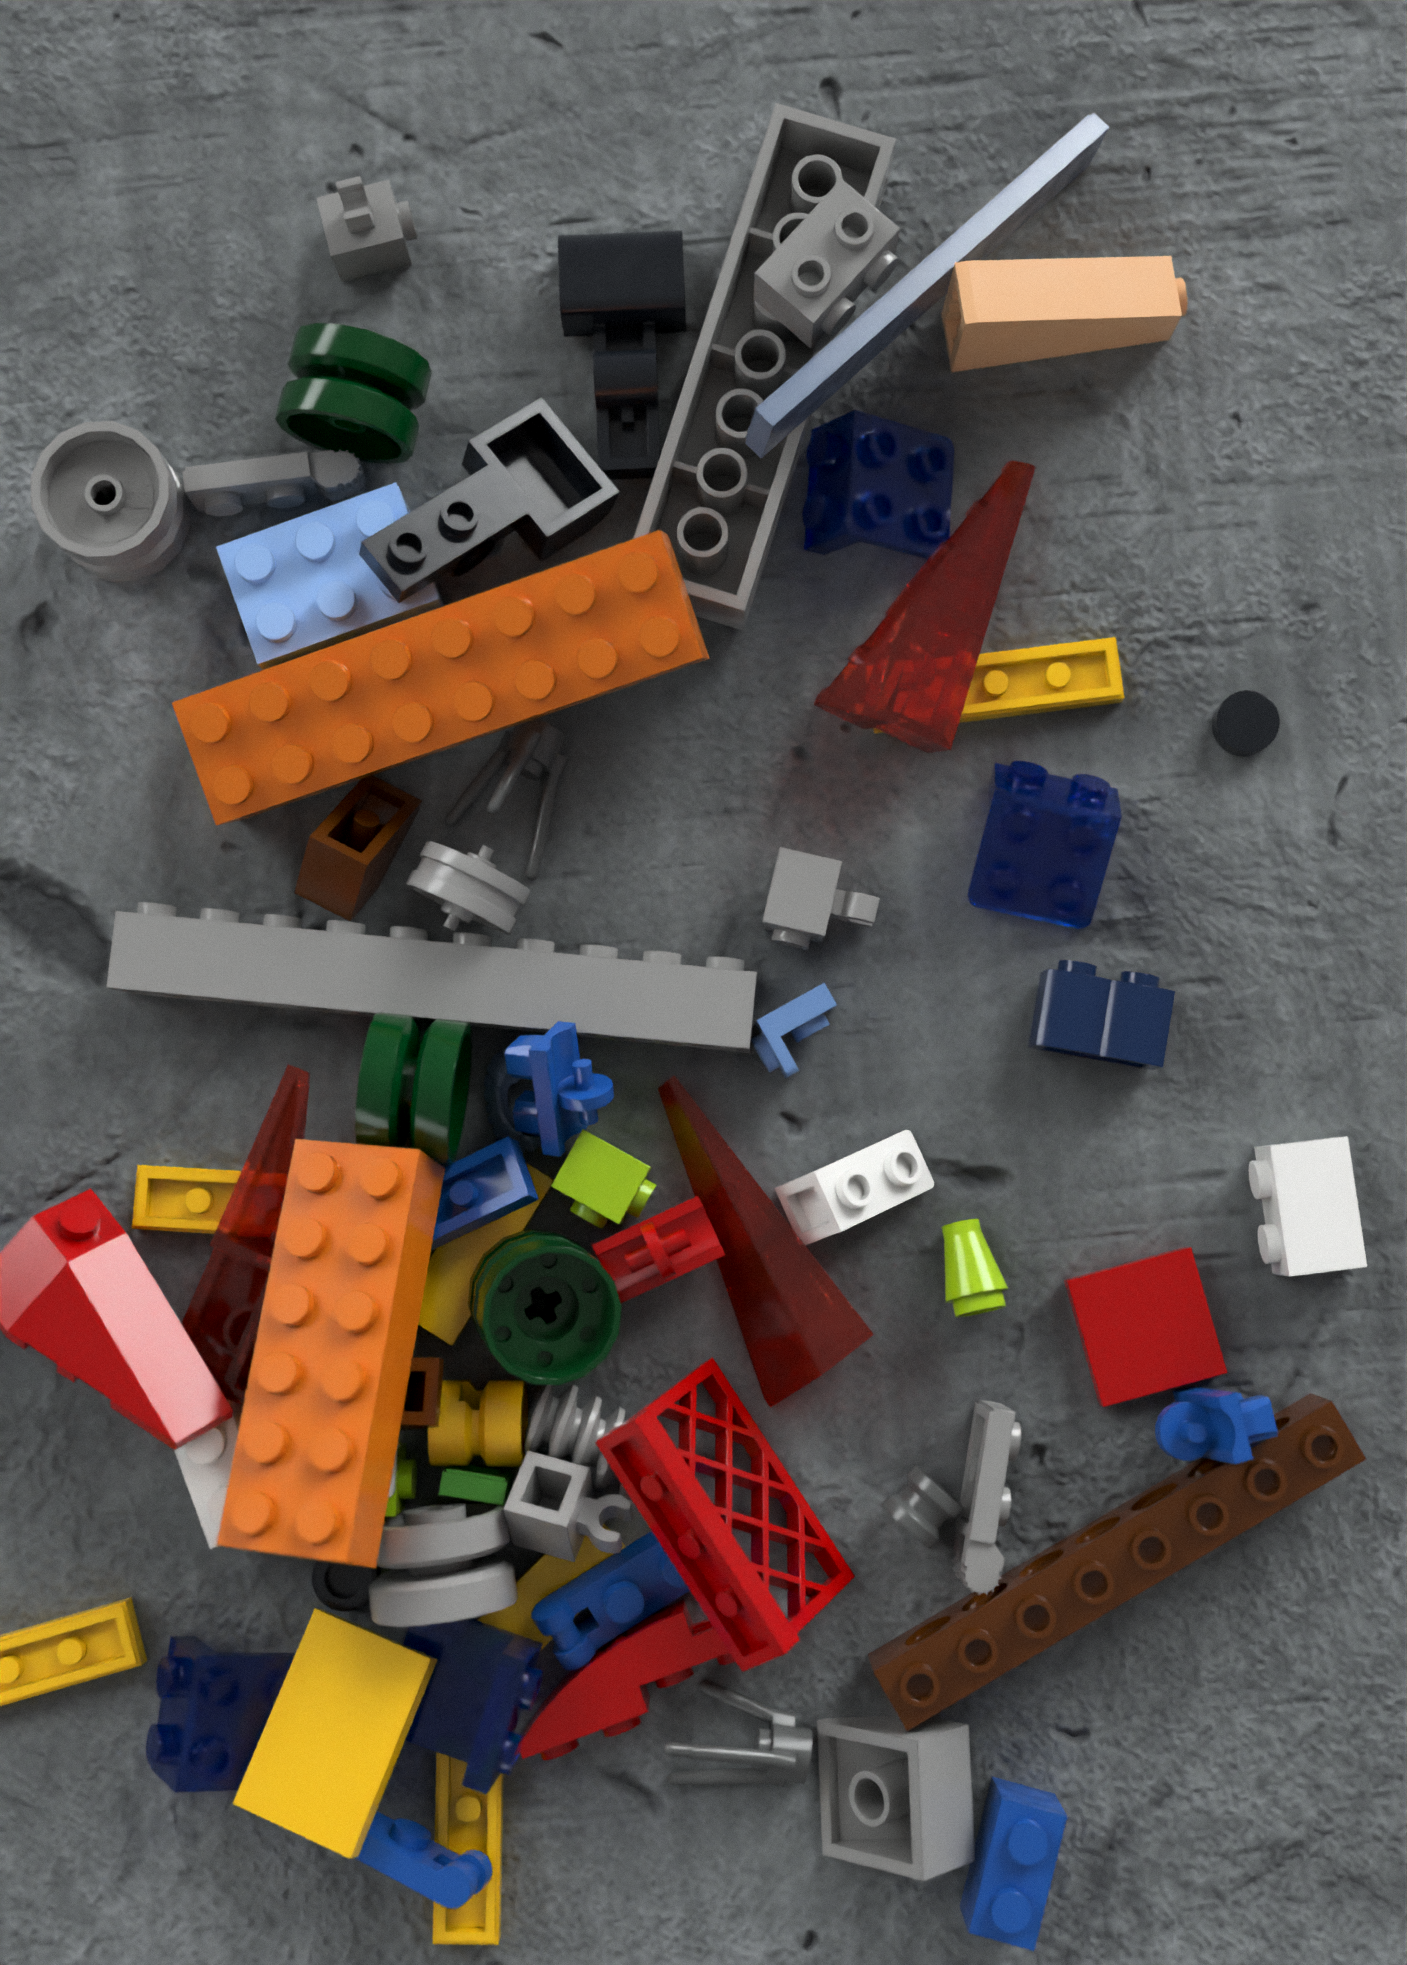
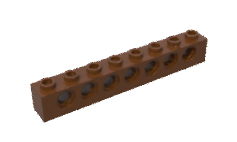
M1311 1393L1274 1414L1278 1431L1276 1437L1249 1443L1253 1460L1231 1464L1201 1457L1001 1575L1002 1579H999V1586H995L994 1592L989 1591L987 1595L985 1593L978 1595L974 1591L869 1653L868 1657L872 1670L906 1731L1365 1461V1455L1334 1403L1329 1399Z

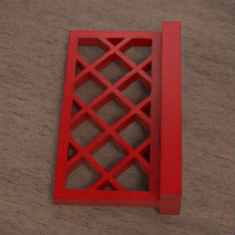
M713 1357L697 1366L627 1421L613 1428L595 1442L742 1672L786 1654L800 1640L797 1634L855 1577ZM701 1382L716 1403L715 1418L696 1411L697 1385ZM658 1415L679 1422L678 1448H676L658 1420ZM696 1429L715 1435V1461L696 1455ZM733 1441L742 1444L751 1457V1473L732 1467ZM695 1472L715 1478L714 1505L696 1479ZM732 1484L751 1490V1517L732 1511ZM769 1496L778 1499L786 1511L787 1529L769 1523ZM732 1528L751 1534V1562L733 1536ZM769 1540L787 1546V1573L769 1568ZM805 1552L814 1554L829 1577L823 1584L805 1579ZM769 1585L787 1590L788 1618H786L769 1592Z

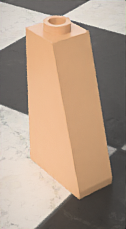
M1171 256L971 260L955 262L942 310L951 373L1167 341L1173 334L1181 317L1186 315L1187 290L1183 278H1175Z

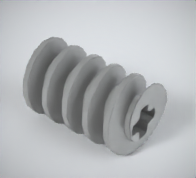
M571 1384L557 1398L553 1396L554 1385H547L525 1431L524 1455H526L527 1450L536 1453L546 1443L549 1445V1457L564 1460L568 1455L573 1456L572 1463L589 1468L592 1466L596 1467L595 1489L602 1491L617 1476L595 1442L610 1430L625 1422V1409L617 1407L603 1420L600 1418L601 1397L595 1395L580 1409L577 1407L578 1386ZM665 1429V1431L669 1435L670 1430ZM620 1482L619 1495L629 1499L630 1496Z

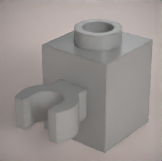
M361 176L336 182L337 193L316 198L330 255L341 282L412 264L407 241L418 239L411 209L408 200L396 203L389 180L364 186Z
M779 847L761 929L773 932L771 941L774 943L808 950L810 941L823 942L829 917L860 926L872 927L880 898L836 889L842 861Z
M528 1450L503 1509L513 1545L572 1562L576 1560L584 1536H589L592 1544L600 1551L620 1553L623 1546L621 1534L606 1530L602 1525L610 1518L632 1521L634 1516L632 1502L623 1496L610 1494L596 1500L589 1467Z

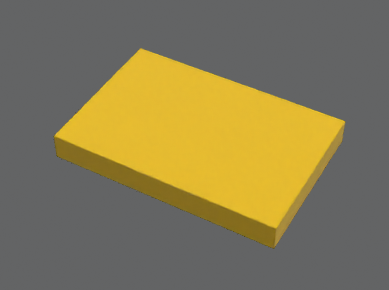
M315 1608L233 1804L349 1859L357 1858L438 1659L326 1610Z

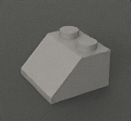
M898 1715L839 1717L817 1720L822 1855L921 1881H926L975 1861L969 1724L930 1717L906 1731Z

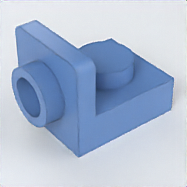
M825 983L756 1020L755 1025L760 1034L752 1038L751 1042L769 1073L780 1068L786 1079L799 1071L781 1037L791 1032L796 1043L830 1025L825 1013L832 1010L837 1004Z

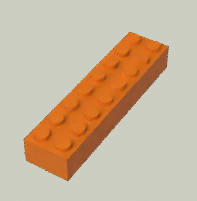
M657 530L174 701L172 705L215 825L217 826L264 813L710 658L669 535L661 530Z

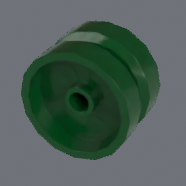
M313 323L301 326L295 334L288 362L290 370L297 379L287 381L282 388L275 417L279 427L293 438L322 451L333 450L337 453L339 449L341 451L348 450L349 453H354L355 457L359 458L360 461L368 463L394 464L406 462L413 456L420 426L416 416L410 410L418 409L426 400L432 374L429 362L414 349L393 338L367 329L333 323Z
M384 1012L374 1015L367 1033L358 1078L355 1107L356 1144L403 1148L410 1131L413 1149H420L439 1164L452 1165L460 1147L469 1098L473 1049L472 1028L469 1022L436 1019L426 1030L420 1047V1033L412 1016Z

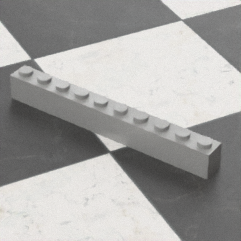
M139 902L137 913L115 912L106 988L126 994L374 1017L375 1014L384 1012L410 1015L414 1021L433 1023L436 1019L469 1022L472 1027L546 1033L558 1021L576 1023L577 1037L749 1053L757 972L744 971L745 961L741 959L707 957L706 967L681 965V954L665 951H643V961L617 959V948L587 944L580 945L579 955L554 953V942L526 938L517 939L516 949L491 947V936L463 932L453 934V943L428 941L429 931L400 926L390 927L389 937L365 935L366 925L337 920L327 921L326 931L301 929L303 919L274 914H265L263 925L239 923L240 913L211 908H202L200 919L176 917L177 907L148 902Z

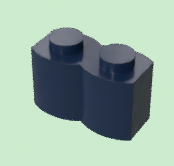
M1059 960L1057 969H1047L1040 973L1029 1048L1151 1070L1163 1068L1175 991L1159 988V977L1145 973L1123 971L1121 972L1120 981L1096 976L1097 966L1072 960Z

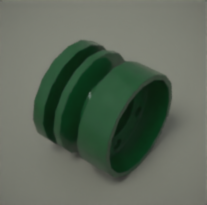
M527 1229L503 1237L483 1254L470 1278L468 1307L475 1330L489 1351L507 1372L531 1384L559 1386L585 1377L606 1359L619 1335L622 1306L614 1280L598 1260L583 1247L556 1231ZM537 1287H540L546 1293L544 1301L547 1305L546 1308L539 1312H536L530 1305L532 1297L529 1292Z

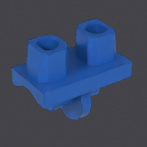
M558 1021L544 1035H521L505 1050L507 1074L514 1078L533 1080L534 1091L525 1090L515 1100L512 1111L515 1131L540 1137L542 1154L560 1157L565 1152L564 1144L566 1140L575 1134L581 1133L582 1129L585 1130L588 1125L597 1123V1109L606 1106L613 1100L614 1088L612 1079L606 1075L593 1073L591 1060L580 1059L576 1023Z
M1198 1387L1174 1390L1175 1402L1162 1410L1155 1424V1437L1159 1447L1168 1456L1182 1461L1196 1460L1202 1457L1237 1464L1253 1460L1249 1443L1278 1435L1268 1396L1257 1395L1243 1399L1241 1393Z

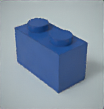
M991 1777L974 1846L975 1861L970 1863L960 1902V1909L968 1933L1035 1951L1067 1820V1814L1055 1793Z

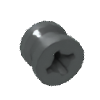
M914 1465L907 1473V1485L899 1494H890L881 1504L896 1521L929 1549H932L939 1540V1529L946 1520L957 1519L965 1510L955 1498L917 1465Z

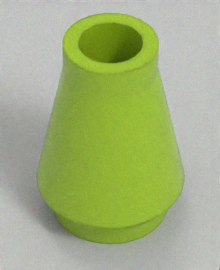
M968 1219L942 1226L945 1259V1303H952L955 1317H968L1006 1307L1003 1292L1009 1288L985 1240L979 1219Z

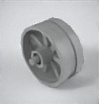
M427 841L420 854L422 859L417 869L412 870L406 883L412 890L442 905L440 910L448 914L443 926L453 931L456 930L460 921L469 924L473 920L498 932L511 935L517 922L515 917L520 907L525 906L531 893L520 882L496 870L497 866L489 861L494 850L482 845L478 855L470 852L465 855L447 846Z

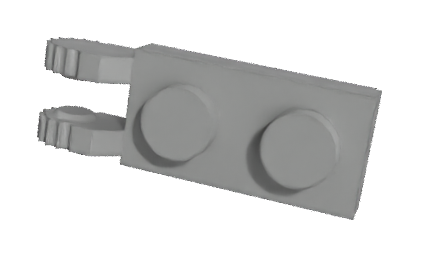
M341 449L337 453L333 450L314 453L301 452L185 467V470L182 471L186 495L197 511H205V513L212 516L234 515L243 510V505L267 502L270 507L274 508L296 507L305 502V497L315 495L323 496L334 505L364 494L363 492L367 490L366 483H368L365 472L362 471L359 458H356L354 453L351 454L348 450L341 451Z
M979 1400L978 1403L975 1402L959 1502L965 1510L956 1521V1535L953 1547L955 1559L951 1560L954 1563L952 1569L956 1572L955 1576L958 1579L960 1578V1581L967 1588L969 1587L972 1593L975 1591L978 1595L981 1593L987 1595L989 1591L994 1592L995 1586H999V1579H1002L999 1573L1003 1571L1005 1558L996 1547L995 1542L998 1526L1004 1527L1010 1514L1011 1492L1009 1487H1004L1008 1461L1014 1462L1016 1460L1021 1443V1426L1019 1422H1014L1016 1412L1002 1403Z

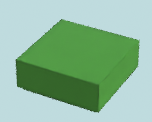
M475 1464L447 1466L442 1471L438 1495L504 1506L511 1491L513 1474L510 1473V1470Z

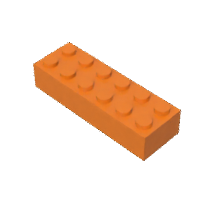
M295 1139L216 1545L249 1552L376 1569L445 1173L444 1167L420 1149Z

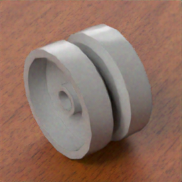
M114 421L84 422L60 433L41 452L30 478L31 507L41 529L85 572L110 582L139 581L163 570L181 551L191 527L190 499L185 493L180 477L167 463L159 449L141 432Z
M484 1502L442 1503L401 1511L396 1517L385 1516L377 1566L393 1568V1570L381 1574L368 1586L371 1620L378 1625L421 1626L478 1617L515 1604L518 1594L514 1564L499 1557L486 1556L503 1548L511 1539L503 1510L505 1504L502 1506Z

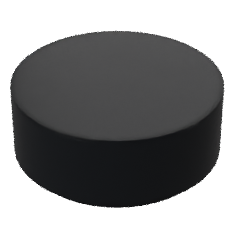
M1252 690L1239 691L1227 697L1218 706L1212 719V732L1219 746L1232 755L1244 757L1255 755L1270 745L1277 736L1280 726L1279 713L1274 703L1264 694Z
M317 1561L312 1573L314 1592L318 1599L330 1609L341 1612L356 1610L369 1600L368 1586L380 1576V1567L376 1566L375 1569Z

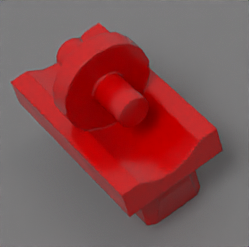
M699 1196L592 1245L602 1267L615 1282L620 1303L628 1301L725 1255Z

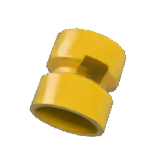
M442 1380L439 1427L428 1428V1453L431 1466H468L474 1456H481L487 1466L521 1467L525 1458V1431L528 1426V1392L526 1381L490 1380L483 1390H476L471 1380Z

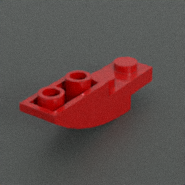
M685 1600L656 1611L596 1649L595 1655L588 1663L578 1669L571 1670L542 1702L525 1727L518 1745L522 1759L538 1753L541 1754L542 1760L558 1758L575 1750L579 1746L578 1738L599 1730L603 1731L605 1737H612L627 1732L641 1723L639 1715L648 1712L650 1695L646 1686L647 1683L655 1681L657 1688H665L690 1678L694 1674L692 1666L717 1658L719 1665H726L736 1661L709 1619L693 1624Z

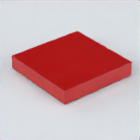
M1191 1247L1179 1248L1064 1280L1100 1406L1106 1407L1228 1373Z

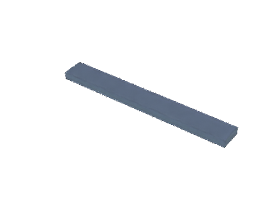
M1095 113L1091 116L1088 114L756 407L746 435L745 444L760 458H763L947 293L955 262L984 260L1091 164L1110 127Z

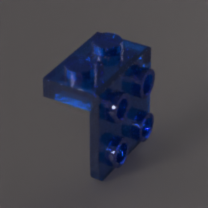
M853 410L812 429L806 453L809 477L807 500L802 514L805 525L804 550L826 555L855 543L863 542L929 560H936L947 555L949 550L954 468V445L949 438L857 410Z
M1013 761L1010 763V766L994 763L989 783V809L968 887L969 902L978 908L1077 929L1087 927L1094 915L1122 818L1118 788L1110 787L1106 780L1088 774H1076L1072 779L1051 775L1042 766L1027 761Z
M472 1618L446 1623L409 1626L404 1645L438 1660L405 1741L467 1762L468 1765L461 1786L487 1795L500 1774L511 1776L517 1762L524 1736L516 1734L515 1730L522 1709L531 1711L540 1689L544 1671L535 1668L542 1643Z
M170 1636L168 1656L160 1660L156 1675L157 1693L161 1698L158 1722L151 1725L146 1740V1757L151 1769L174 1792L238 1791L296 1653L216 1652L196 1636Z

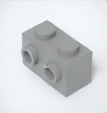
M841 179L757 269L754 276V300L811 348L825 332L833 337L846 325L856 309V305L853 302L868 286L876 290L892 274L899 261L895 254L900 228Z

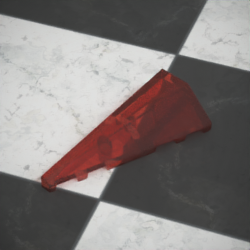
M1014 460L1007 462L1001 469L1003 473L986 494L973 503L965 513L967 517L952 536L938 546L884 613L886 617L865 643L856 647L847 660L849 662L829 687L822 689L817 695L814 706L862 729L877 728L926 753L951 750L1035 472V466Z
M288 1064L209 1245L214 1248L181 1323L225 1398L242 1406L244 1405L295 1139L305 1140L310 1072Z
M673 1076L661 1085L658 1091L694 1196H699L725 1252L724 1256L716 1260L764 1400L771 1408L822 1376L874 1334L678 1079Z

